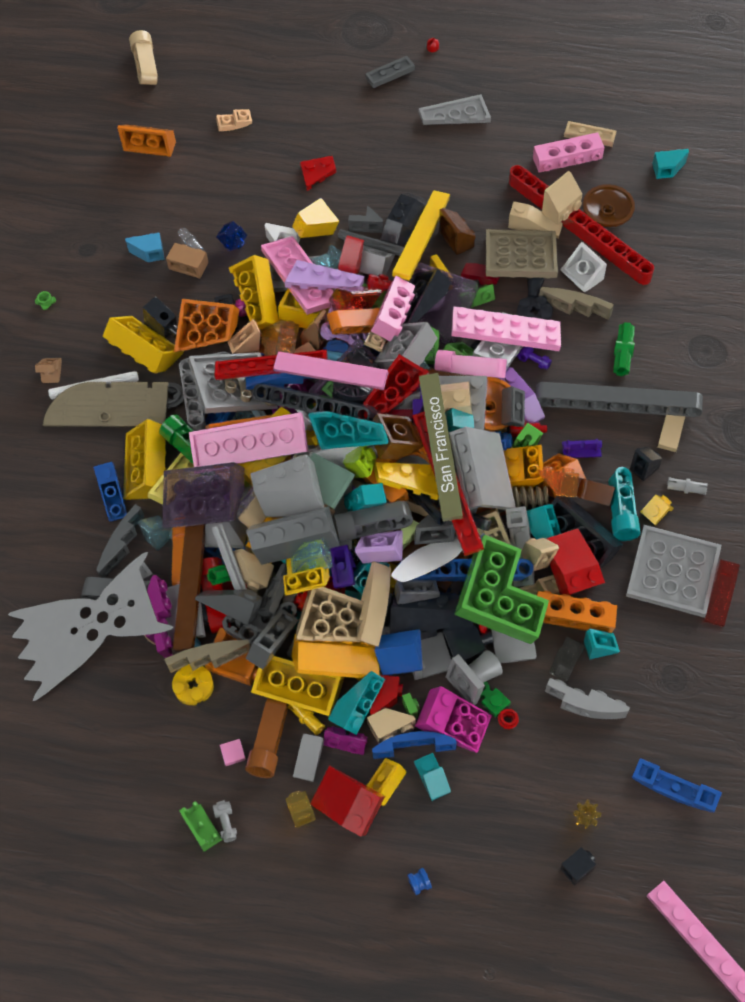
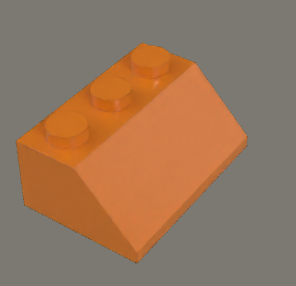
M118 125L117 128L124 151L172 156L176 143L173 130L135 125Z

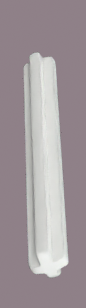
M137 371L85 382H106V388L111 387V382H137L139 377ZM80 383L49 389L50 399H55L66 389Z

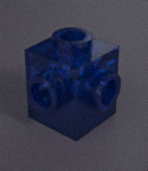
M231 221L223 225L216 238L226 249L232 251L240 249L245 244L244 240L247 234L241 226Z

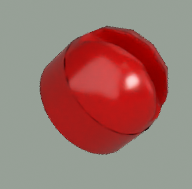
M430 38L427 41V50L429 52L438 51L439 41L435 38Z

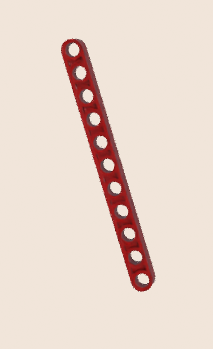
M520 165L512 166L509 175L510 186L542 209L544 192L549 186ZM580 209L574 210L565 221H561L565 228L642 285L651 282L654 265L591 219Z

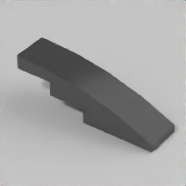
M137 504L126 514L111 535L96 569L100 578H106L130 553L127 545L137 535L134 527L145 517L141 507Z

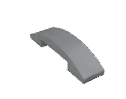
M526 507L506 509V518L511 545L522 549L525 542L531 539ZM519 566V571L525 574V569ZM534 571L522 581H513L514 587L534 585Z

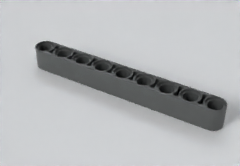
M540 382L536 385L535 391L538 402L542 407L686 417L700 416L703 410V395L698 392Z

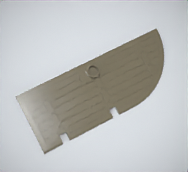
M84 382L74 385L60 393L53 400L46 411L43 426L136 427L146 419L162 424L166 420L169 383L153 382L152 388H148V382H111V388H106V382Z

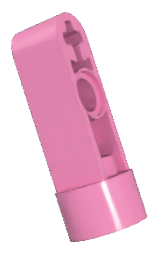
M437 351L435 358L436 371L505 378L507 359L456 355L455 351Z

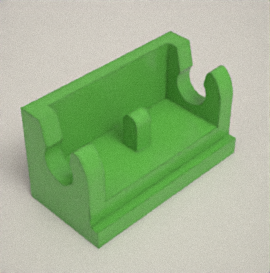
M527 423L517 436L512 448L535 446L539 443L543 433Z
M193 802L191 808L186 809L184 807L179 811L205 852L222 841L201 804L198 805L197 802Z

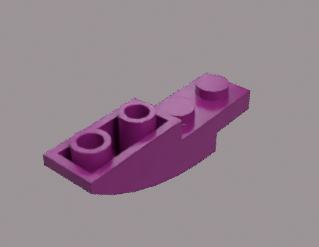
M154 575L148 585L147 593L157 622L168 624L166 618L172 617L170 611L172 604L166 594L168 587L164 580ZM167 631L146 635L148 639L156 644L157 652L165 658L173 655L171 650L173 642L168 636Z

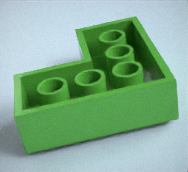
M483 535L481 541L484 550L473 554L455 615L532 644L539 638L549 600L511 586L522 549Z

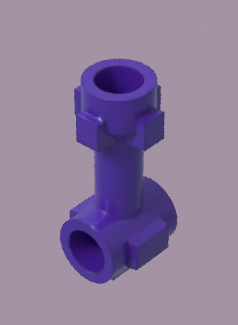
M524 346L517 354V358L520 361L525 362L527 359L538 363V367L547 370L552 362L547 356L541 357L533 353L534 349L532 347Z

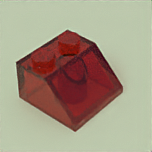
M367 286L339 287L334 290L329 298V302L334 311L371 309L382 294V290Z

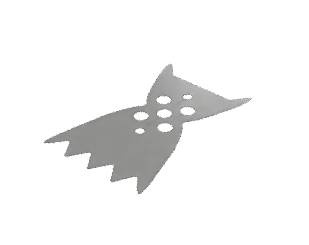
M148 552L141 554L118 574L103 590L97 600H59L19 609L8 614L9 616L24 620L12 637L29 640L28 645L18 658L35 661L34 666L25 676L24 680L42 682L33 701L38 700L78 669L100 647L106 636L149 635L166 632L174 628L171 625L159 623L156 620L139 570ZM110 594L118 596V602L115 605L107 603V597ZM134 600V606L129 607L128 601ZM89 607L91 615L86 619L81 618V609ZM102 611H106L108 613L107 621L99 623L97 615ZM118 616H123L126 619L125 625L121 628H117L114 625V620ZM76 627L78 629L77 633L71 634V629ZM91 629L98 631V637L94 641L87 639V633Z

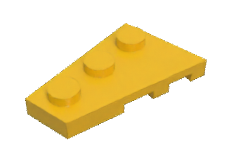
M375 462L373 468L377 483H383V485L397 489L413 490L414 494L421 495L423 493L430 495V499L438 500L437 483L431 465Z

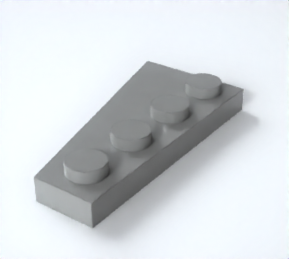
M481 94L419 108V115L423 125L491 122V116Z

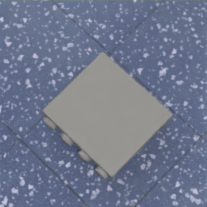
M470 427L449 432L460 486L469 510L486 507L498 509V512L501 513L508 508H515L500 433Z

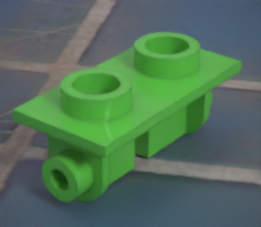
M485 284L483 287L473 291L460 293L457 296V300L459 303L461 302L463 308L467 309L495 300L493 284L488 286Z

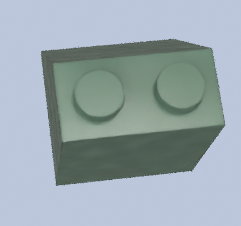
M313 452L311 457H308L315 464L323 504L335 510L352 483L355 474Z

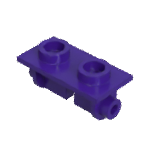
M567 440L562 442L563 455L572 458L602 457V440Z

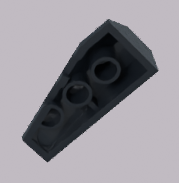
M438 268L414 275L411 284L415 285L413 290L415 296L410 303V309L405 314L407 317L403 324L416 323L448 293V288L452 282Z

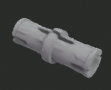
M669 477L667 489L684 491L685 494L690 492L706 495L708 483L690 481L688 478L682 480Z

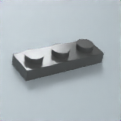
M405 56L365 73V78L375 88L414 71L415 65L408 56Z

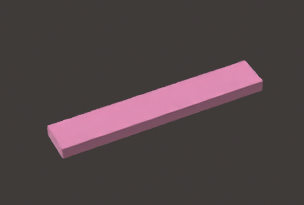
M279 351L273 368L275 372L384 390L389 373L385 369Z

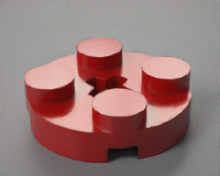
M369 274L366 284L376 291L384 292L388 290L392 281L388 280L389 277L383 274L378 276Z

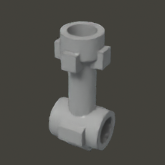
M225 800L216 802V805H213L215 818L220 817L223 827V831L220 832L221 839L223 838L224 842L234 841L237 838V830L231 827L228 815L232 814L230 802H225Z

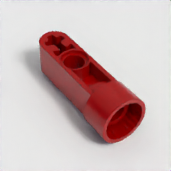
M218 557L203 559L201 577L203 592L208 590H225L224 583L212 586L207 578L208 569L223 565L222 559ZM205 605L212 634L218 633L219 629L223 628L222 621L227 615Z

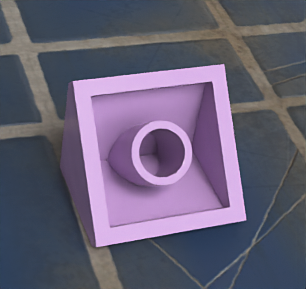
M402 530L388 531L361 537L355 552L362 563L402 561L403 532Z

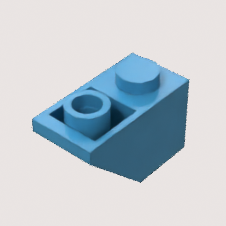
M160 233L125 238L128 251L142 260L153 262L165 259Z

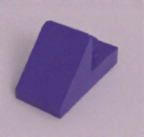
M343 545L329 548L334 588L339 589L355 585L353 570L356 569V564L349 546Z

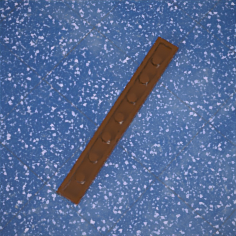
M207 500L188 501L173 650L175 652L195 648L199 601L195 600V598L200 594L206 513L209 504Z

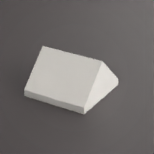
M581 242L561 268V271L583 292H586L604 280L607 264L587 245Z

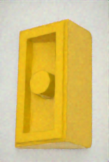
M385 758L366 785L385 796L381 804L382 806H385L405 776L406 770L399 763Z

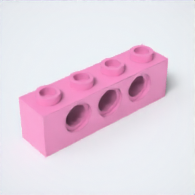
M597 132L534 146L533 160L538 172L550 171L602 159L604 145Z
M395 276L387 290L371 332L390 342L394 335L398 337L402 330V324L407 317L405 314L410 309V303L415 296L413 293L415 285Z

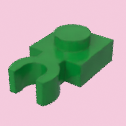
M484 682L485 690L482 691L480 698L484 699L481 704L497 718L499 713L511 704V701L497 688L491 691L489 684Z

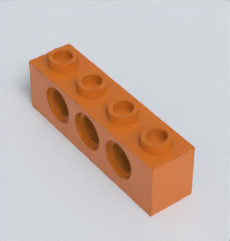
M537 591L536 593L537 596L549 600L543 623L586 631L594 629L612 633L615 629L617 605H612L607 601L596 602L589 598H573L567 594H552L550 591ZM550 605H555L559 610L552 609ZM570 609L577 610L578 614L573 613ZM590 612L596 613L598 617H593Z

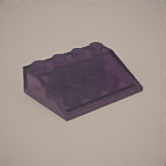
M235 462L164 471L163 528L235 521L244 490L245 468Z

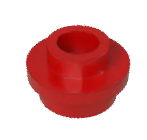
M504 709L499 713L498 723L502 728L510 730L518 725L519 716L514 710ZM510 717L512 721L508 723L504 719Z

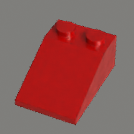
M579 529L546 538L559 547L550 566L560 595H570L605 583L599 563Z
M329 766L310 805L342 827L362 837L367 834L385 796Z

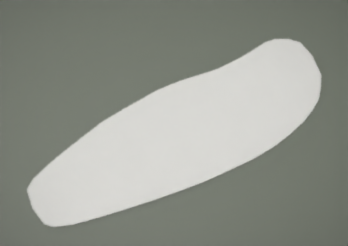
M454 536L453 542L430 543L414 551L396 567L392 577L400 582L410 581L450 562L462 551L458 537Z

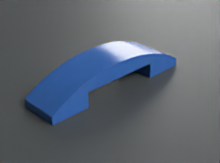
M419 731L404 733L391 737L372 749L373 759L394 757V749L431 744L435 745V752L456 750L457 742L455 738L436 732Z
M641 758L632 776L640 784L663 796L708 812H715L722 792L701 784V786H698L660 770V766Z

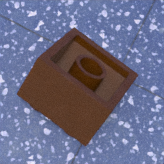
M444 208L439 209V232L455 254L458 255L473 248L476 235L472 229H469L465 219L461 218L457 212Z
M377 413L371 421L383 424L389 441L387 444L374 445L380 459L398 460L423 447V443L409 417Z

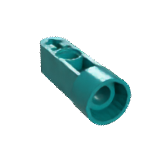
M618 467L608 480V485L615 487L611 499L612 533L619 541H630L638 538L641 534L639 518L636 513L632 474L627 468Z

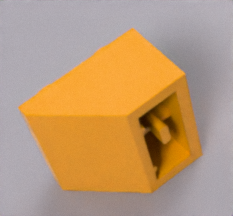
M542 445L504 450L511 488L516 486L519 491L520 487L524 486L525 491H527L528 486L533 488L544 481Z

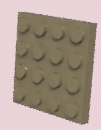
M486 229V276L557 278L556 231Z

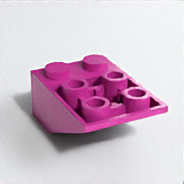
M440 686L430 689L415 727L425 732H436L455 738L457 746L478 753L492 715Z

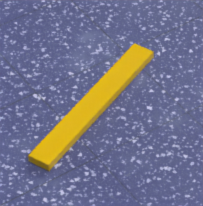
M433 191L393 270V277L398 276L405 280L411 279L439 221V209H445L450 194Z

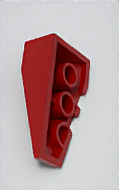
M399 354L388 369L389 373L384 390L373 389L363 404L374 407L379 414H386L420 387L419 376L428 375L430 372ZM367 411L364 413L365 419L368 417Z

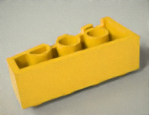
M253 255L229 267L230 273L235 278L233 280L235 286L240 290L241 294L239 296L241 301H244L246 305L245 311L249 321L255 320L259 330L269 331L280 326L269 260Z

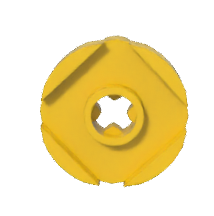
M190 664L176 672L172 681L174 694L180 702L186 705H197L201 701H206L214 688L211 673L203 666L192 671ZM195 680L198 686L189 689L188 683Z

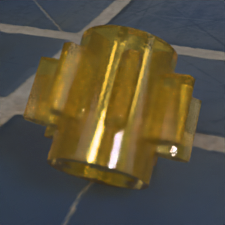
M589 800L584 805L578 803L577 808L580 811L576 810L573 813L574 816H578L576 824L582 823L586 829L591 823L596 826L598 822L595 818L601 816L600 812H596L598 804L592 805L589 803ZM584 812H585V813L590 812V813H591V816L587 815V816L585 817V816L583 815V813H584Z

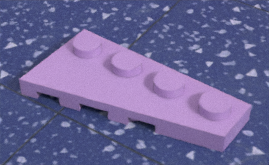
M297 260L285 280V287L291 288L292 285L300 286V289H308V286L318 287V290L334 288L335 291L359 293L364 283V276Z

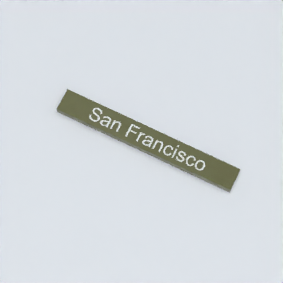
M438 373L419 376L442 519L443 522L462 519L463 514Z

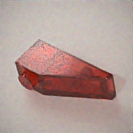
M722 559L719 560L704 622L724 627L740 564Z

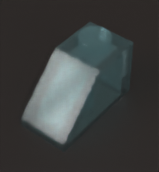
M159 516L141 519L138 522L144 539L157 551L172 539V524L167 519L163 520Z
M324 538L304 542L291 556L292 573L322 566L324 569L332 568L331 550Z

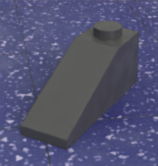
M208 590L200 593L195 598V600L247 625L256 619L263 599L252 590Z
M281 609L252 643L246 659L263 670L279 650L299 619Z

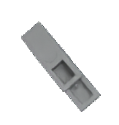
M550 678L545 692L562 700L560 708L585 717L621 719L626 718L630 709L625 702L618 699L613 700L600 690L595 691L591 689L589 696H587L582 690L566 686V683L559 679L554 680Z

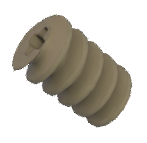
M513 486L512 492L516 507L523 505L527 510L529 505H531L532 509L536 508L537 505L539 507L548 505L547 486H544L542 491L539 486H536L535 491H533L532 486H528L527 491H525L524 486H521L519 491L516 486Z

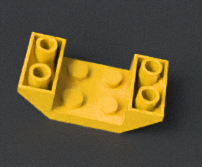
M327 549L286 559L288 575L283 576L285 595L326 586L330 578Z

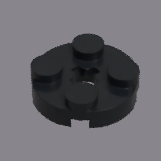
M530 296L519 301L517 307L518 316L545 320L552 319L553 309L545 296ZM533 310L538 311L537 315H534V313L530 312Z

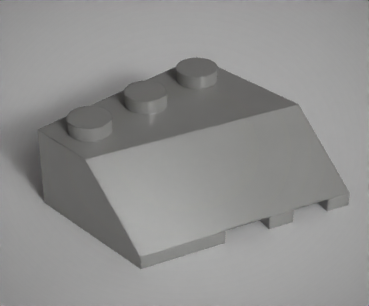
M307 455L251 473L254 493L266 517H287L324 508L315 464Z

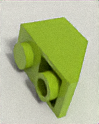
M359 446L346 454L343 464L350 472L355 474L354 478L369 477L376 461V454L368 446Z

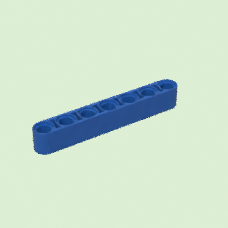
M453 559L443 565V567L447 568L448 574L442 573L439 567L429 572V574H424L412 580L465 581L467 574L461 572L460 566L465 567L468 571L472 559ZM519 559L513 581H522L532 574L534 567L531 561ZM519 566L525 569V574L519 571Z

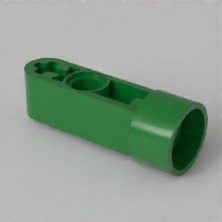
M172 415L162 423L159 433L193 464L189 432H193V430L179 415ZM215 468L200 470L206 476H214L216 474Z

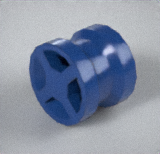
M420 868L415 874L410 873L407 875L415 895L420 894L424 889L429 890L432 888L424 868Z

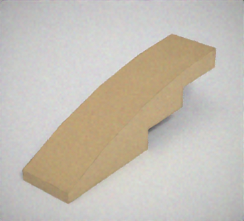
M377 562L371 563L361 598L364 604L359 619L362 621L357 640L379 647L388 606L391 568Z

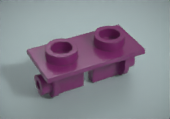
M334 726L327 727L324 733V746L364 755L368 737L364 736V733H357L355 735L352 732L348 736L345 729Z

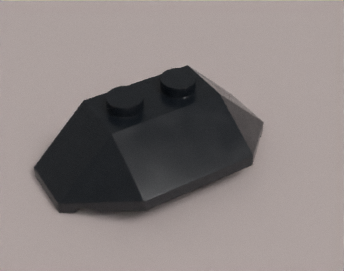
M410 193L401 194L387 217L381 241L398 246L407 244L427 204L425 199Z

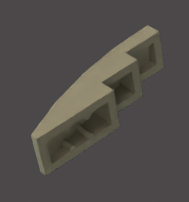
M542 287L540 289L539 296H545L552 307L569 315L573 310L587 317H590L593 312L608 320L612 315L614 304L600 298L560 288Z
M248 640L222 641L184 650L164 660L170 673L190 664L192 671L212 662L214 668H217L248 653L251 646Z

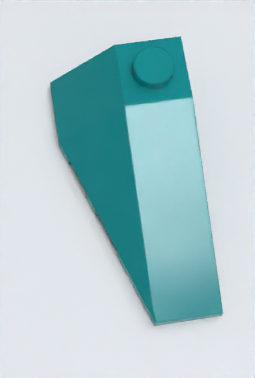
M328 411L308 414L321 450L380 445L389 442L383 424Z

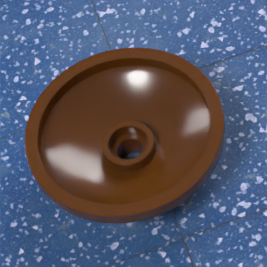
M611 184L592 188L586 193L583 200L584 213L605 227H615L626 223L631 219L635 210V202L632 195L624 188Z

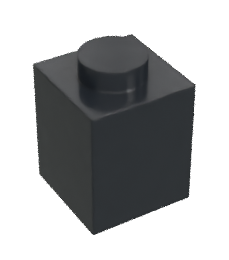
M581 847L561 864L560 869L575 886L594 870L596 866L595 858L588 850L585 851Z

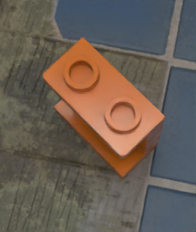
M220 628L213 643L237 639L227 634L223 628ZM248 653L217 668H214L212 662L205 665V668L212 673L249 686L252 685L258 671V666L246 659Z

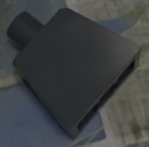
M155 296L143 307L144 324L164 338H167L170 334L176 338L178 328L176 315Z
M474 624L471 628L448 631L443 629V636L451 659L459 654L467 665L476 660L485 651L484 645L494 642L490 631L479 634L477 626Z

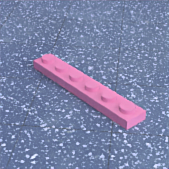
M661 882L647 895V898L738 1002H745L744 970L666 882Z

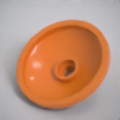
M487 377L486 406L490 408V411L486 410L484 430H503L508 426L501 424L502 390L511 386L499 378Z

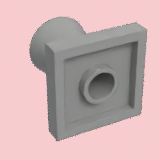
M485 650L469 665L458 654L452 658L446 678L464 700L476 705L485 686L483 683L501 675L502 666L498 658L489 650Z

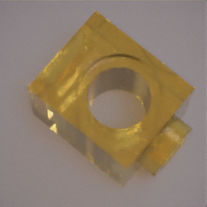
M305 791L293 792L285 799L296 828L316 820Z

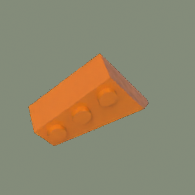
M182 299L174 352L230 341L237 327L239 308L232 304Z

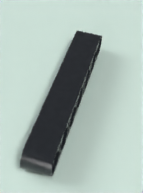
M257 384L253 388V396L258 401L310 413L328 411L367 421H372L378 413L374 407L279 385ZM314 400L316 401V406H315V407L313 406V401H314ZM331 403H332V405H333V410H332V411L330 410V404H331ZM348 407L350 408V415L347 414ZM365 411L368 413L367 419L364 417Z

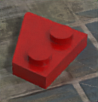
M333 156L300 162L307 190L312 189V185L316 182L321 183L327 177L336 173Z

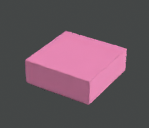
M240 739L220 745L226 766L246 760Z

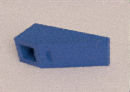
M109 462L94 466L109 522L124 518L127 511L114 463Z

